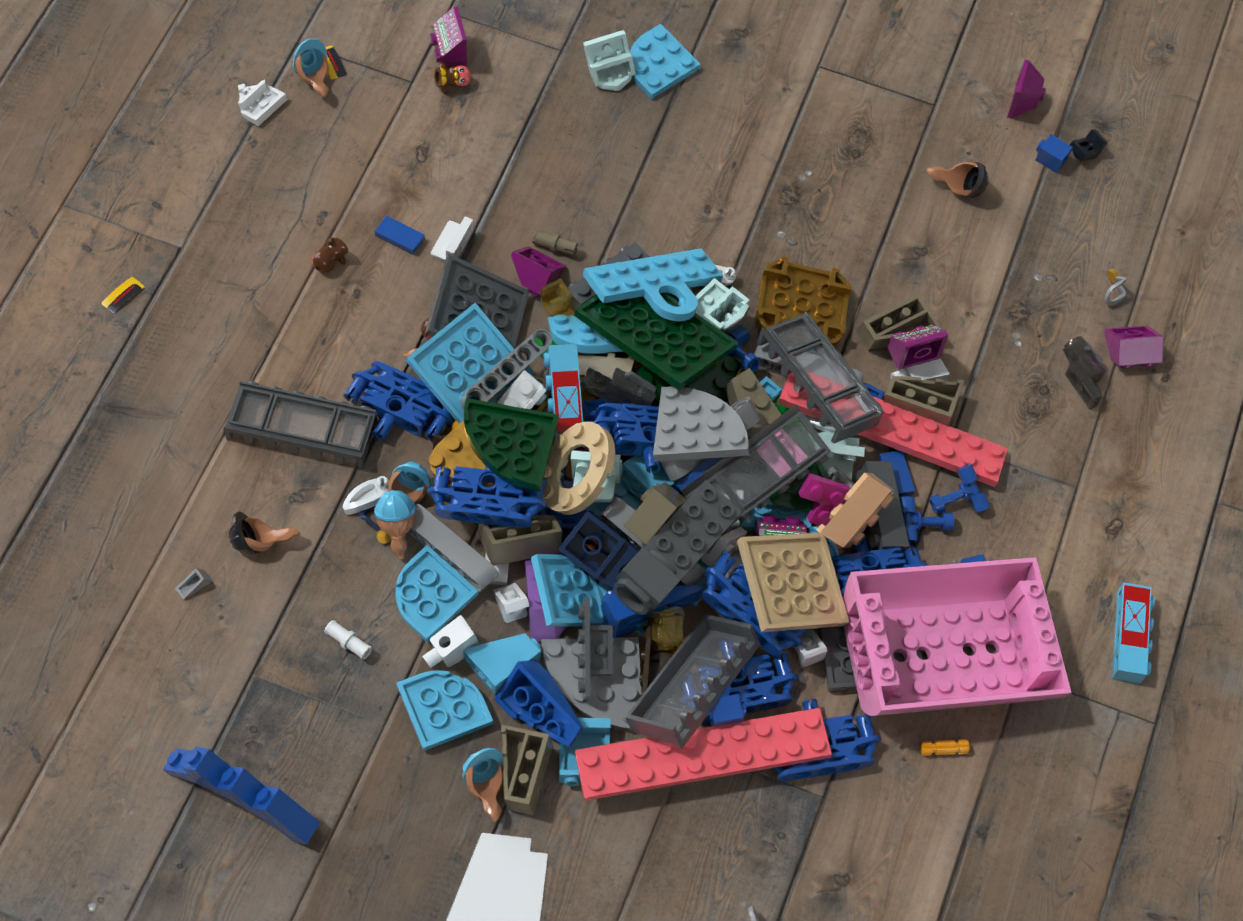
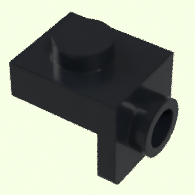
M1092 129L1085 138L1073 140L1070 143V146L1073 147L1074 156L1081 161L1097 158L1107 145V141L1096 129Z

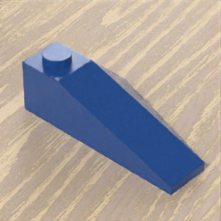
M702 585L676 586L653 612L649 610L645 615L637 614L626 607L619 600L613 589L603 596L601 604L605 625H613V638L626 636L639 630L637 625L647 621V618H653L655 622L657 616L665 609L674 606L684 608L700 600L704 588Z
M537 660L518 661L494 698L509 716L526 722L528 726L549 734L552 739L568 747L572 746L584 728L553 677Z

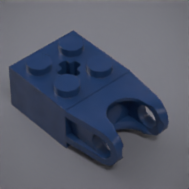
M591 510L585 513L558 548L560 552L592 577L611 588L618 581L616 577L619 575L622 566L629 563L639 552L625 536ZM588 539H596L599 548L589 549Z

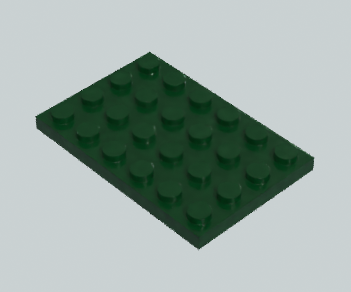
M660 294L668 304L680 307L679 301L669 294ZM596 295L576 308L574 313L576 318L678 390H681L731 354L738 346L737 341L696 313L691 319L685 321H672L659 316L643 296L602 303Z

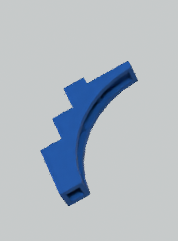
M195 747L192 751L176 749L169 755L167 764L163 768L171 776L194 782L228 798L266 821L293 842L307 844L320 824L316 818L280 788L265 786L247 770L228 765L208 748Z

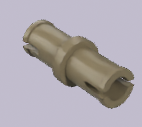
M536 230L533 234L532 239H535L532 240L533 244L550 248L552 252L560 251L571 256L576 255L578 242L569 241L561 238L560 235L555 234L553 236Z

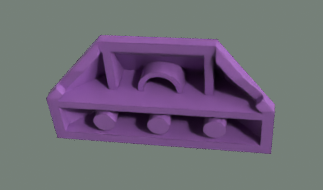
M531 558L525 559L526 590L530 606L528 607L531 639L534 638L538 643H541V639H558L568 626H546Z

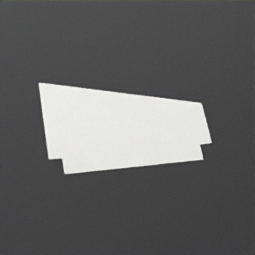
M481 833L446 921H540L548 854L531 852V838Z

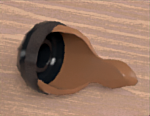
M979 162L959 163L951 169L936 166L926 170L932 179L946 182L952 192L964 198L980 196L989 185L986 167Z
M240 511L233 515V525L229 531L232 547L244 554H257L260 551L268 550L275 543L287 542L295 536H300V532L296 528L287 527L274 530L260 519L249 518Z

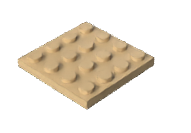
M821 533L751 536L741 537L737 540L761 632L845 626L849 623L824 535Z

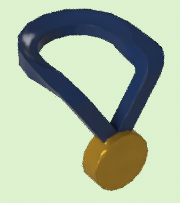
M375 506L360 511V518L378 530L376 533L377 540L383 544L390 542L391 537L366 516V514L374 511Z

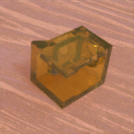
M562 279L541 287V303L550 317L568 311L572 295Z
M675 611L650 613L654 619V622H652V639L659 644L660 649H674L675 645L683 643L682 615H675Z

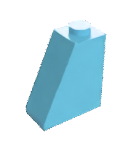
M526 634L469 647L464 650V661L494 695L498 694L518 661L537 660L539 662L541 660V646L534 638L530 639Z

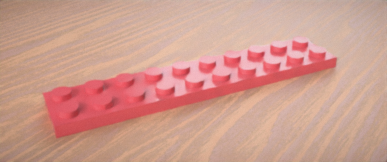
M806 371L824 396L845 388L829 379ZM793 373L789 374L777 404L790 409L797 405L803 414L820 419L822 414L818 406L812 410L807 408L806 402L809 394L805 389L796 393L793 388L796 377ZM851 395L831 403L844 422L865 414ZM873 397L881 405L884 413L877 426L858 433V435L958 473L956 469L972 464L978 478L977 481L993 487L996 486L1008 448L949 425L940 424L932 419H927Z
M820 708L700 728L695 731L682 750L674 743L652 737L575 750L584 801L831 758L832 755Z

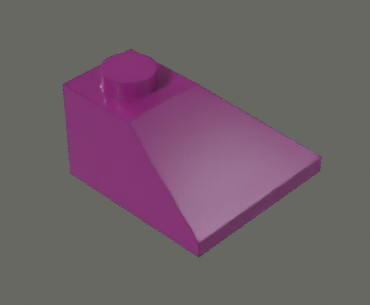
M1024 60L1007 118H1014L1035 109L1038 101H1043L1046 88H1043L1045 79L1029 60Z
M529 246L512 251L511 254L521 285L526 287L529 293L535 296L549 293L566 268V265Z

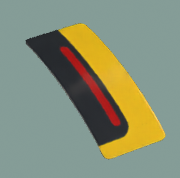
M332 45L325 47L328 56V74L330 79L333 80L345 76L346 71Z
M131 277L118 286L102 302V305L112 313H115L129 298L145 286L134 277Z

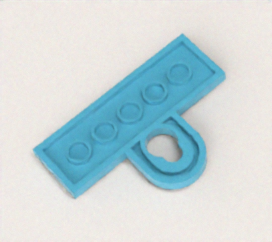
M702 248L584 268L583 277L602 303L643 296L659 316L672 321L689 320L695 315L698 301L689 288L708 285L714 278L721 282L723 277L722 273ZM660 294H674L679 299L680 307L668 304Z

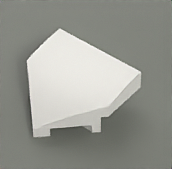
M265 80L254 86L238 85L240 100L238 104L242 117L257 126L262 124L287 101L285 93L272 86H267Z

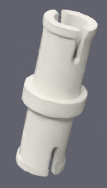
M332 620L326 626L325 634L338 641L343 649H349L362 660H365L370 655L372 647L356 637L357 634L352 630H346L335 620Z

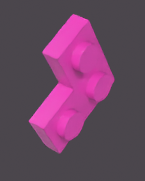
M809 473L798 491L800 497L815 502L813 509L807 516L808 521L819 526L821 524L826 526L831 520L829 517L833 509L840 503L844 504L846 502L844 497L849 492L850 487Z

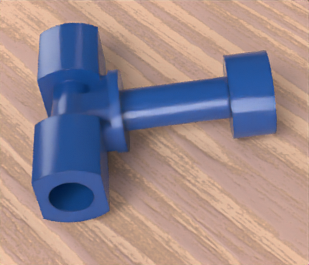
M740 325L728 332L729 336L738 342L737 349L728 356H736L741 360L740 365L745 371L750 368L752 372H755L759 368L761 361L755 354H746L741 349V345L750 340L748 329Z
M972 464L956 469L962 482L958 485L959 490L943 497L936 494L929 498L930 505L936 515L946 511V505L962 498L965 501L970 500L974 511L977 513L990 507L984 492L979 491L975 482L978 478Z
M905 496L900 498L909 546L916 545L917 531H920L921 526L941 527L942 531H953V513H942L941 517H921V513L915 511V497Z

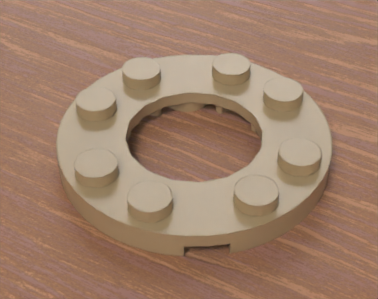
M594 422L576 423L562 435L556 437L544 476L546 485L543 501L546 502L550 509L563 515L576 514L590 506L602 493L604 488L601 486L604 484L607 474L611 475L615 461V445L608 430ZM580 446H587L591 454V460L586 475L576 486L569 489L564 488L560 478L563 476L561 470L568 463V455L572 454V451Z

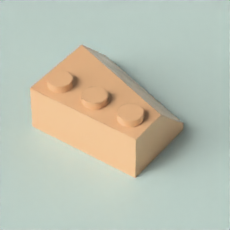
M864 473L845 495L844 500H846V503H840L830 513V522L826 526L821 524L817 531L843 548L852 547L853 544L857 546L865 536L863 531L866 527H872L878 520L879 516L877 513L882 507L886 509L894 499L892 494L895 490L873 473Z

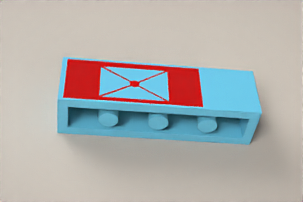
M577 344L549 345L547 353H544V367L549 368V375L545 376L546 390L550 389L551 398H547L548 412L559 415L554 441L558 435H562L576 423L583 422Z
M1123 582L1117 592L1112 679L1141 684L1145 677L1150 675L1151 662H1148V654L1152 650V640H1149V632L1152 631L1154 623L1153 618H1150V611L1153 610L1155 602L1154 596H1151L1152 587Z

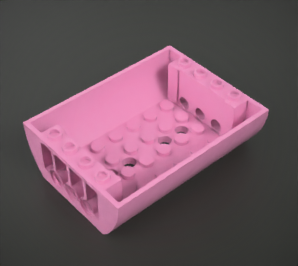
M1036 557L850 573L843 597L849 623L843 627L860 706L867 715L879 716L1060 699L1072 693ZM986 644L993 645L997 653H989L986 650ZM963 647H970L974 655H966L963 652ZM921 649L926 652L928 659H920L917 656V650ZM893 653H901L904 656L905 661H897L894 658Z

